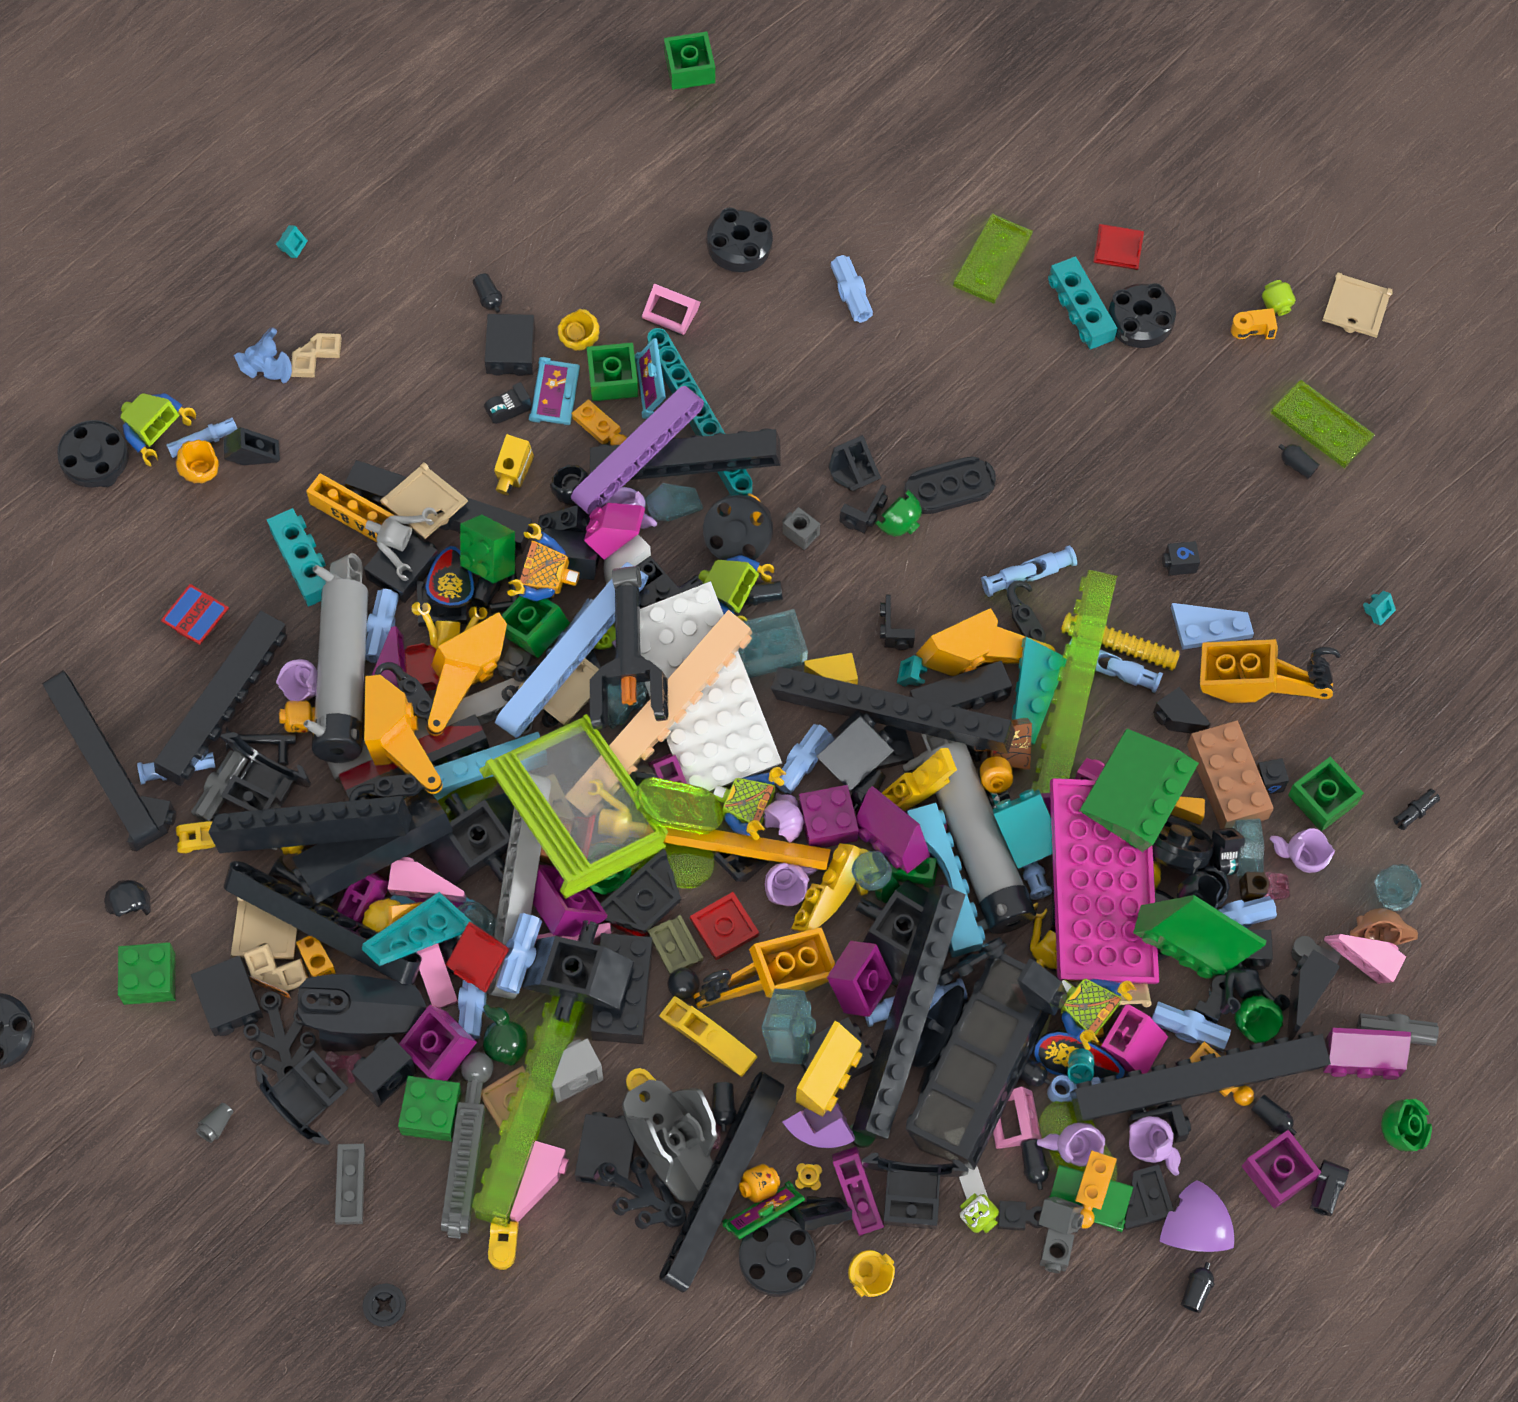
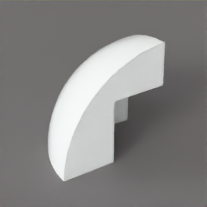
M639 535L635 536L604 560L606 584L612 579L613 569L621 568L626 562L636 566L651 556L650 546Z

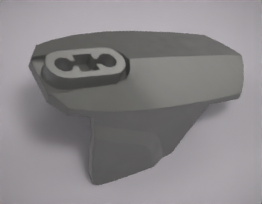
M648 1080L625 1094L622 1108L628 1126L648 1162L679 1201H695L713 1164L710 1153L717 1134L716 1122L701 1089L686 1088L672 1092L662 1081ZM639 1094L645 1096V1102L640 1100ZM653 1117L658 1119V1125L653 1122Z

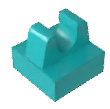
M289 225L285 232L282 233V237L276 245L281 251L286 252L290 258H297L308 240L296 226Z
M1384 590L1379 595L1373 594L1370 604H1363L1365 612L1372 617L1373 623L1382 625L1396 611L1391 593Z
M914 655L901 661L897 684L905 687L907 685L920 686L925 683V680L919 677V674L927 672V667L922 665V658Z

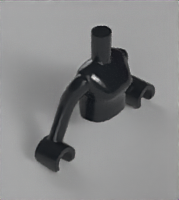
M1239 963L1227 972L1225 978V1002L1220 1006L1221 1013L1228 1014L1231 1011L1232 1014H1235L1240 1009L1239 1001L1233 997V985L1239 996L1243 999L1262 994L1264 997L1272 999L1282 1011L1289 1007L1290 1000L1287 996L1279 994L1275 998L1263 986L1257 970L1243 967L1242 963Z

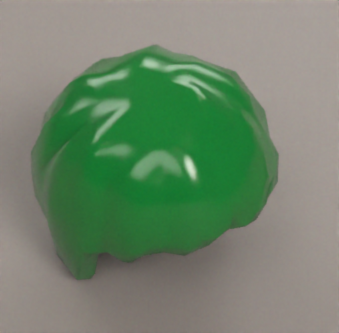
M1252 996L1242 1001L1240 1009L1235 1013L1234 1020L1236 1026L1246 1038L1254 1043H1266L1280 1033V1028L1283 1026V1014L1279 1006L1272 999L1263 996Z

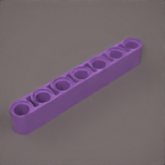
M687 386L680 387L574 489L571 500L589 515L597 507L601 508L701 411L704 401Z

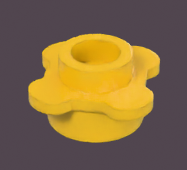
M804 1163L797 1165L798 1179L795 1181L796 1187L798 1189L807 1187L812 1190H818L821 1187V1182L819 1181V1175L822 1173L821 1166L817 1164L805 1165ZM806 1175H811V1178L807 1179Z

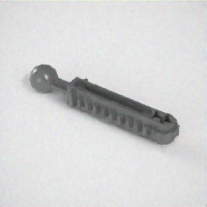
M482 1052L470 1053L461 1064V1074L468 1082L465 1103L458 1102L441 1220V1231L448 1232L447 1235L450 1238H461V1233L468 1234L470 1229L486 1111L485 1106L480 1104L483 1083L490 1079L494 1070L491 1058Z

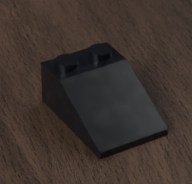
M1314 949L1309 957L1305 954L1303 955L1291 974L1295 979L1290 989L1287 1031L1289 1041L1294 1039L1340 967Z

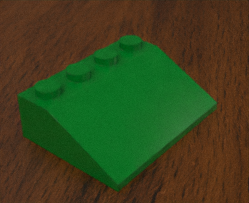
M1126 729L1079 811L1143 852L1156 841L1199 763L1176 748Z
M1195 895L1141 905L1133 932L1141 937L1144 943L1154 945L1161 950L1162 954L1172 956L1179 961L1180 965L1193 969L1197 972L1198 976L1203 978L1225 974L1266 944V940Z

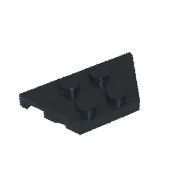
M663 848L600 904L608 915L604 921L645 934L681 902V896L675 883L666 850Z

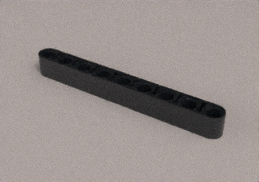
M62 670L43 682L42 685L135 843L139 846L158 834L160 829L67 673Z
M233 861L229 864L224 882V889L229 893L399 983L413 984L415 982L422 961V957L418 953L414 952L379 966L362 950L363 943L378 934V932L321 902L317 903L310 896L307 897L306 894L247 863Z
M763 1071L759 1072L751 1083L660 1272L659 1279L682 1293L693 1282L784 1091L785 1086L783 1083Z

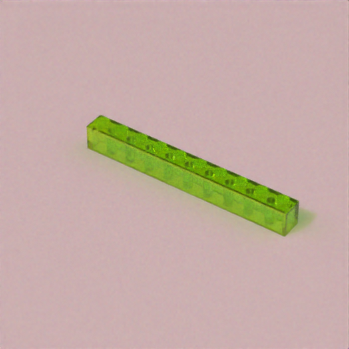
M1088 570L1087 578H1081L1079 591H1082L1083 595L1081 600L1076 599L1073 613L1078 614L1076 622L1071 621L1068 636L1073 637L1071 645H1065L1063 658L1067 659L1065 667L1060 666L1057 681L1062 683L1060 690L1055 689L1052 703L1056 704L1054 713L1049 712L1046 726L1051 727L1049 736L1044 735L1041 749L1045 750L1044 759L1038 758L1035 772L1040 773L1038 782L1033 781L1031 789L1034 791L1039 789L1040 793H1050V780L1053 778L1070 779L1117 579L1115 575Z
M552 996L551 1002H546L542 1012V1017H544L542 1026H537L533 1038L536 1041L533 1049H529L526 1055L525 1064H528L525 1073L521 1072L517 1080L516 1087L519 1090L516 1097L512 1096L510 1099L508 1120L502 1121L499 1135H501L499 1144H494L490 1154V1159L493 1160L490 1169L485 1168L481 1183L484 1184L481 1193L477 1192L473 1200L472 1208L475 1209V1215L478 1219L507 1227L534 1142L538 1140L554 1095L552 1083L563 1051L574 1040L586 1006L584 1002H574L568 1023H564V1019L560 1022L553 1018L560 997Z

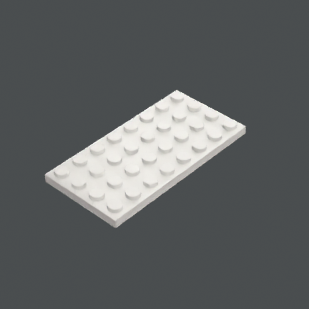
M711 581L640 609L641 656L660 668L667 679L724 615ZM738 650L734 654L736 656L735 660L727 668L723 666L718 672L720 676L712 686L707 685L701 691L703 693L701 699L695 705L691 703L685 710L687 712L686 716L678 724L674 722L669 728L671 732L666 738L672 754L676 755L693 799L714 791L717 785L724 787L732 784L735 778L742 779L782 764ZM650 681L644 682L650 696Z

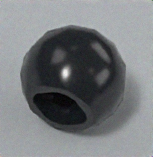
M683 967L674 970L668 977L667 982L670 993L679 999L685 1000L693 997L700 985L697 974L690 968Z

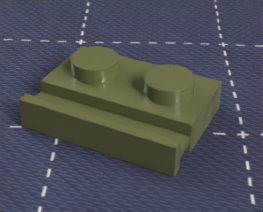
M681 915L648 930V935L652 937L653 945L669 975L678 968H690L693 964L703 961V956Z

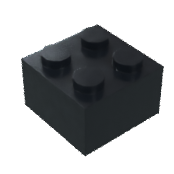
M392 1036L387 1040L379 1041L373 1048V1052L367 1058H360L351 1071L357 1086L377 1107L382 1105L407 1082L408 1076H414L417 1073L412 1057Z

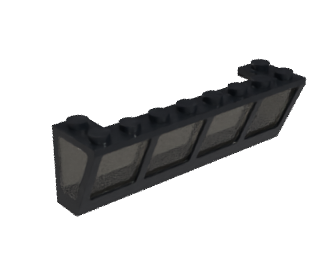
M1002 954L995 959H987L984 972L980 980L976 981L970 1000L965 1003L962 1016L958 1024L953 1027L951 1038L947 1046L943 1047L940 1060L936 1068L931 1071L929 1082L925 1090L920 1093L914 1112L907 1119L905 1129L919 1150L950 1162L959 1160L967 1168L975 1170L1050 1016V1013L1028 1005L1017 979L1026 964L1006 954Z

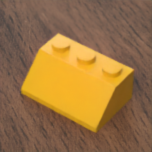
M834 1021L800 1081L796 1092V1103L824 1117L827 1110L830 1112L833 1110L838 1100L835 1097L839 1088L844 1090L851 1077L848 1075L852 1066L856 1068L863 1056L860 1052L861 1043L840 1023Z

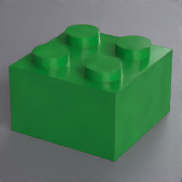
M708 32L664 38V55L672 90L715 83V63Z
M633 342L587 347L592 401L638 397Z
M482 514L461 523V566L492 583L515 574V531Z
M519 596L502 614V618L507 623L505 637L537 658L570 624L561 608L548 599L533 601Z
M1330 756L1295 782L1288 796L1322 832L1355 807L1364 792Z
M170 942L118 946V996L124 1005L175 1001V951Z
M408 1076L398 1124L401 1135L453 1142L457 1107L462 1095L460 1083Z

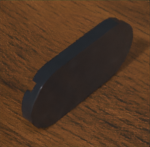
M964 457L915 471L907 480L904 492L909 490L918 499L922 508V514H934L984 500L994 490L996 474L988 462L979 460L980 458Z

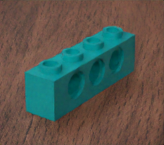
M1075 256L1052 265L1050 275L1048 276L1049 284L1052 289L1055 288L1060 304L1063 307L1065 306L1069 312L1068 315L1071 323L1077 326L1082 342H1086L1091 350L1114 341L1117 327L1077 257Z
M292 508L267 519L270 532L307 606L309 607L320 602L322 589L326 581L318 575L312 578L308 576L315 573L313 572L314 566L324 567L326 564L321 553L316 554L313 549L316 547L312 535H306L304 531L307 526L302 515L297 516ZM293 535L298 536L295 539H289ZM300 555H307L305 558H298Z

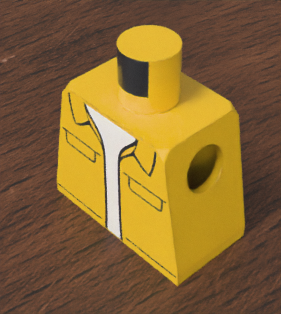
M506 434L494 470L499 481L496 487L497 492L509 495L512 486L518 488L522 486L534 458L529 441Z

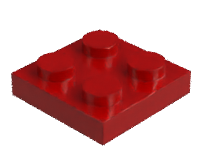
M734 892L690 916L692 924L715 960L722 958L759 936L758 929Z

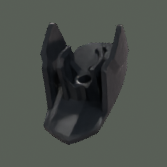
M330 974L306 978L298 988L297 1015L305 1026L319 1030L320 1045L323 1051L326 1052L358 1051L367 1046L375 1045L391 1034L408 1033L426 1010L425 1001L415 985L402 984L393 980L360 975ZM306 998H313L315 1000V1003H308ZM339 999L341 1005H335L331 1000Z

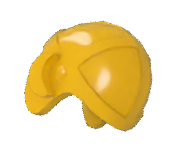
M864 1250L852 1258L848 1269V1276L850 1282L854 1285L853 1288L860 1297L864 1295L869 1297L878 1296L890 1289L895 1273L893 1266L895 1262L886 1253L882 1256L874 1250Z

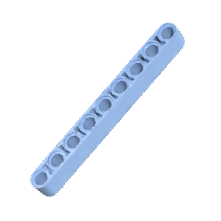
M626 562L621 568L630 567L633 565L629 562ZM641 570L640 572L642 584L639 588V592L643 589L648 580V575L642 572ZM612 579L501 710L496 718V725L515 738L519 737L615 622V588Z

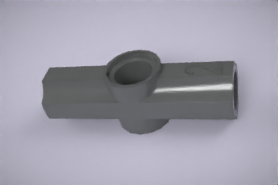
M235 750L229 751L217 772H212L207 778L204 792L191 811L193 816L202 822L213 821L215 814H218L225 802L221 794L233 775L240 778L247 767L249 760Z
M1360 1013L1358 1016L1357 1029L1411 1032L1410 1043L1428 1046H1435L1437 1044L1439 1035L1438 1023L1410 1020V1017L1403 1014L1378 1016Z

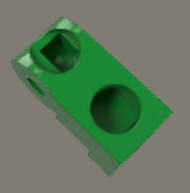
M928 857L908 874L900 867L897 869L890 863L888 874H891L899 882L909 880L912 883L923 884L925 888L934 887L938 870L937 858Z

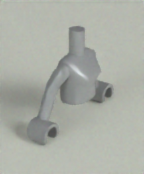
M426 508L423 510L422 515L389 516L382 525L370 520L366 523L365 529L378 533L377 546L396 566L397 574L403 581H407L408 578L405 575H401L404 570L412 571L409 565L403 564L389 547L403 551L407 546L412 534V528L402 524L426 522L428 525L434 524L431 519H427L429 514L438 515L433 508Z

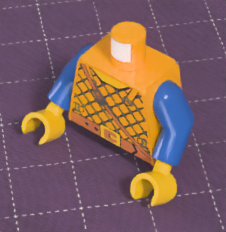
M528 524V526L533 528L534 532L532 535L529 532H524V536L526 538H535V541H531L520 580L515 579L508 582L516 588V590L507 591L508 595L514 596L519 594L521 597L539 601L550 598L554 594H559L563 583L576 586L580 572L567 569L569 560L565 550L552 537L542 532L538 524Z

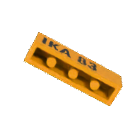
M321 473L306 491L310 505L377 542L378 533L365 529L367 521L370 520L382 525L389 516H394Z

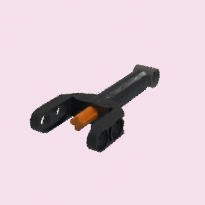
M638 566L615 568L612 570V581L615 588L616 658L602 666L590 679V720L593 729H603L608 722V684L612 686L621 685L622 704L633 705V703L637 702L636 683L650 681L651 708L654 711L656 721H667L669 717L668 679L660 668L641 656L639 588L641 587L642 579Z

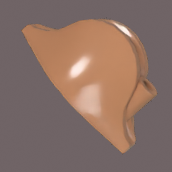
M1384 908L1373 909L1364 916H1358L1356 919L1357 927L1350 931V936L1390 942L1394 945L1413 941L1418 937L1416 929L1407 925L1396 912Z

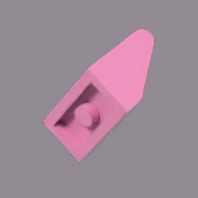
M654 284L643 311L642 319L684 335L701 302ZM660 296L688 307L682 324L652 313Z
M1024 1087L1013 1090L1008 1101L1015 1100L1022 1135L1005 1139L1000 1117L993 1131L996 1149L1020 1146V1143L1025 1141L1042 1139L1031 1090Z

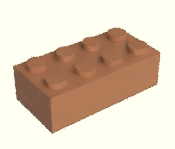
M1238 720L1192 733L1187 747L1192 759L1199 763L1196 769L1220 828L1236 829L1269 819L1274 807Z

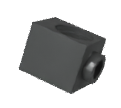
M799 507L793 513L789 512L782 521L783 535L803 550L820 535V523ZM799 525H800V526H803L804 528H803V529H796L795 526H799Z
M1056 1196L1044 1199L1039 1225L1066 1235L1078 1232L1083 1224L1084 1216L1080 1212L1084 1206Z
M1048 1229L1039 1265L1045 1266V1270L1052 1273L1065 1272L1069 1264L1075 1235H1066L1053 1229ZM1053 1247L1059 1248L1063 1253V1257H1053L1049 1249Z

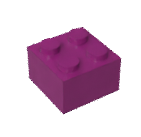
M848 785L799 794L798 806L804 817L803 828L807 845L824 848L839 845V843L845 844L857 841L859 830Z
M857 941L849 942L827 976L843 1012L867 1017L871 1016L893 981L877 945Z
M429 1005L399 1045L412 1057L413 1062L429 1078L447 1081L477 1042L446 1011Z
M1289 1130L1248 1157L1242 1165V1168L1274 1209L1314 1182L1321 1174V1171Z

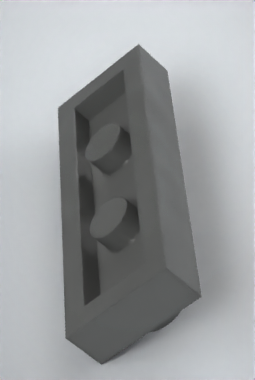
M338 1144L336 1225L363 1224L364 1144Z

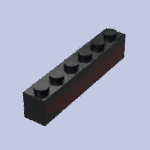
M476 714L445 727L438 736L428 734L418 739L433 767L490 748ZM373 760L338 774L348 798L351 792L358 786L370 784L385 776L406 775L393 762L385 765H374ZM367 794L359 796L357 800L379 797Z

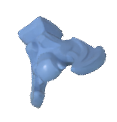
M269 328L258 343L247 348L245 353H236L234 356L240 370L251 378L257 376V372H264L265 378L272 380L281 379L282 383H286L291 376L292 365L289 357L284 352L280 353L278 359L273 357L277 354L276 344L272 340L277 333L275 328Z

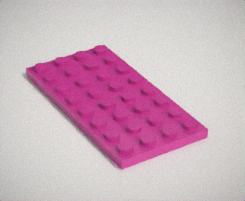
M1053 778L1050 780L1058 979L1060 981L1065 979L1066 981L1082 982L1083 979H1102L1120 983L1124 981L1136 984L1159 983L1158 948L1144 943L1141 937L1133 933L1140 906L1155 903L1152 846L1141 852L1079 811L1096 780Z

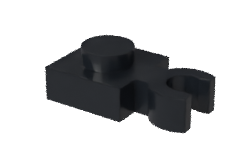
M1000 1200L998 1229L1024 1231L1026 1223H1029L1034 1228H1042L1043 1226L1039 1225V1221L1034 1219V1214H1041L1043 1207L1035 1206L1031 1210H1026V1202Z

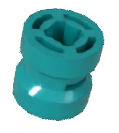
M1086 1049L1072 1051L1068 1058V1078L1074 1084L1091 1081L1094 1076L1093 1054Z

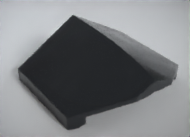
M863 435L833 448L828 468L833 480L854 491L881 479Z
M714 851L713 858L736 882H747L769 862V860Z

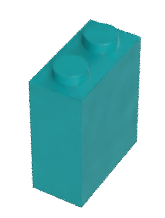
M1033 789L1026 790L1019 794L1020 798L1013 801L1005 799L997 803L996 808L993 809L996 821L1017 868L1053 854L1051 816L1039 789L1036 791Z

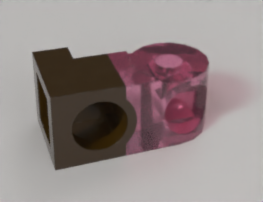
M1246 872L1239 880L1240 896L1244 902L1270 896L1273 900H1283L1290 897L1289 879L1286 874Z

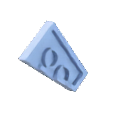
M1177 603L1171 604L1182 650L1202 647L1204 642H1227L1253 638L1254 632L1248 612Z

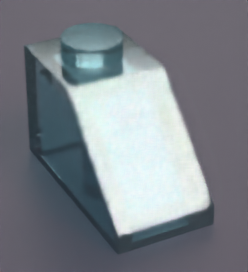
M663 483L645 498L649 513L653 519L671 521L703 509L696 489Z
M1261 819L1235 820L1232 828L1245 837L1244 847L1239 849L1238 878L1242 877L1246 872H1263L1264 838Z

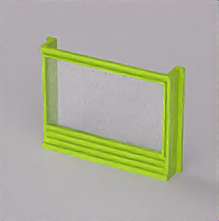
M587 714L570 724L493 760L492 758L487 760L485 766L479 769L484 778L492 774L494 775L564 879L560 892L565 899L666 847L663 842L668 834V830L598 729H593Z

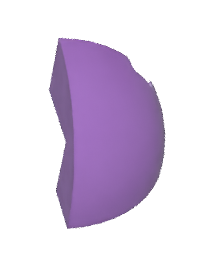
M838 1102L831 1112L826 1111L824 1117L806 1108L783 1121L786 1128L796 1138L812 1146L834 1148L849 1144L855 1140L853 1131L846 1122L847 1118Z
M1198 1180L1191 1183L1179 1195L1180 1204L1176 1208V1212L1169 1211L1161 1232L1160 1242L1181 1249L1203 1252L1224 1251L1234 1248L1233 1225L1224 1203L1204 1183Z

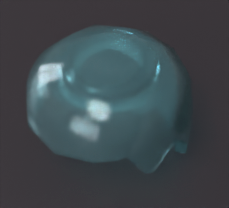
M869 851L861 854L853 862L851 868L856 882L865 890H878L891 880V865L884 855L878 851Z

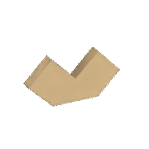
M317 333L310 339V342L292 352L291 377H315L317 357L340 358L341 334Z
M269 944L243 953L253 978L285 992L300 987L306 978H309L301 958L277 967Z

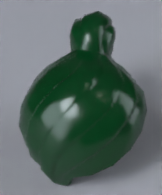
M486 1004L483 1007L484 1012L494 1022L486 1028L483 1050L494 1061L502 1062L509 1066L515 1065L526 1052L528 1046L527 1033L519 1023L510 1021L506 1010L500 1007H490Z

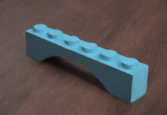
M539 732L434 767L443 783L441 791L433 794L436 800H439L462 786L485 779L479 769L485 766L487 760L491 758L493 760L540 738ZM543 750L520 762L527 772L547 766V752Z
M936 803L908 810L907 814L920 824L929 854L933 858H937V863L943 870L949 887L966 894L949 946L952 958L980 950L985 940L984 930L982 926H977L975 920L977 910L974 902H969L967 896L970 893L966 879L961 878L959 872L962 870L959 857L953 854L952 847H954L950 832L946 833L944 824H946L943 810H938Z

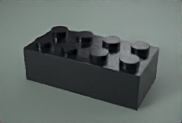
M601 933L600 946L633 960L634 966L620 1011L593 1005L592 1040L643 1044L653 951L652 937Z

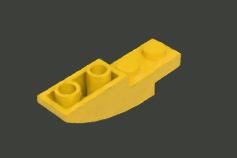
M940 748L914 772L904 773L885 789L882 794L903 811L932 796L950 782L949 776L957 771L949 748Z
M839 843L838 848L833 853L832 861L823 875L821 885L811 884L807 890L803 904L795 915L794 923L791 927L792 930L804 932L816 929L837 911L858 878L851 871L861 849L855 845Z
M676 996L672 998L659 1015L664 1022L692 1040L703 1051L741 1077H743L757 1058L756 1054L730 1033Z

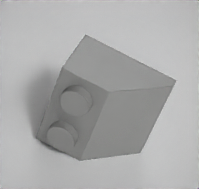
M588 1038L583 1041L580 1039L573 1041L563 1051L552 1083L554 1098L557 1103L603 1081L602 1065Z

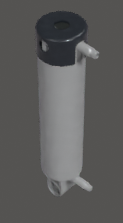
M350 553L332 562L330 572L318 565L313 568V572L324 579L326 584L323 586L321 598L314 722L306 720L304 727L312 732L313 754L319 759L331 763H346L355 760L360 756L363 744L362 717L368 590L362 584V562L354 553Z
M922 734L928 750L904 764L903 769L905 772L914 770L940 748H949L957 771L949 776L950 782L935 794L980 903L979 906L984 919L977 922V926H982L983 930L989 929L993 934H1003L1027 925L1035 918L1036 910L996 821L993 809L966 744Z

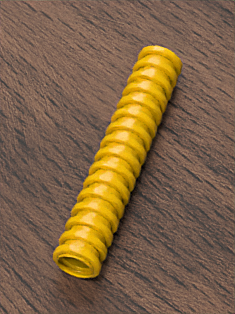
M1068 613L1065 616L1061 628L1064 634L1065 632H1068L1069 636L1074 634L1078 639L1083 637L1084 641L1087 639L1091 640L1090 643L1092 644L1097 642L1098 646L1103 644L1105 648L1111 647L1113 651L1117 649L1121 654L1126 652L1127 656L1131 654L1134 655L1133 658L1140 657L1141 661L1146 659L1150 664L1155 662L1156 666L1159 664L1163 665L1162 668L1164 669L1169 667L1170 671H1173L1176 667L1180 655L1179 650L1174 652L1170 647L1166 649L1164 645L1161 647L1157 646L1158 643L1156 642L1154 644H1151L1150 640L1145 642L1143 638L1137 639L1135 635L1131 637L1127 632L1122 634L1121 630L1117 632L1114 631L1115 628L1108 629L1107 625L1102 627L1098 622L1093 624L1092 620L1088 622L1086 618L1079 619L1078 615L1073 617L1071 616L1072 613Z

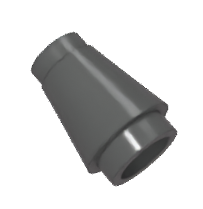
M221 1103L198 1122L199 1126L196 1128V1132L210 1143L215 1139H219L233 1114V1110L227 1104Z

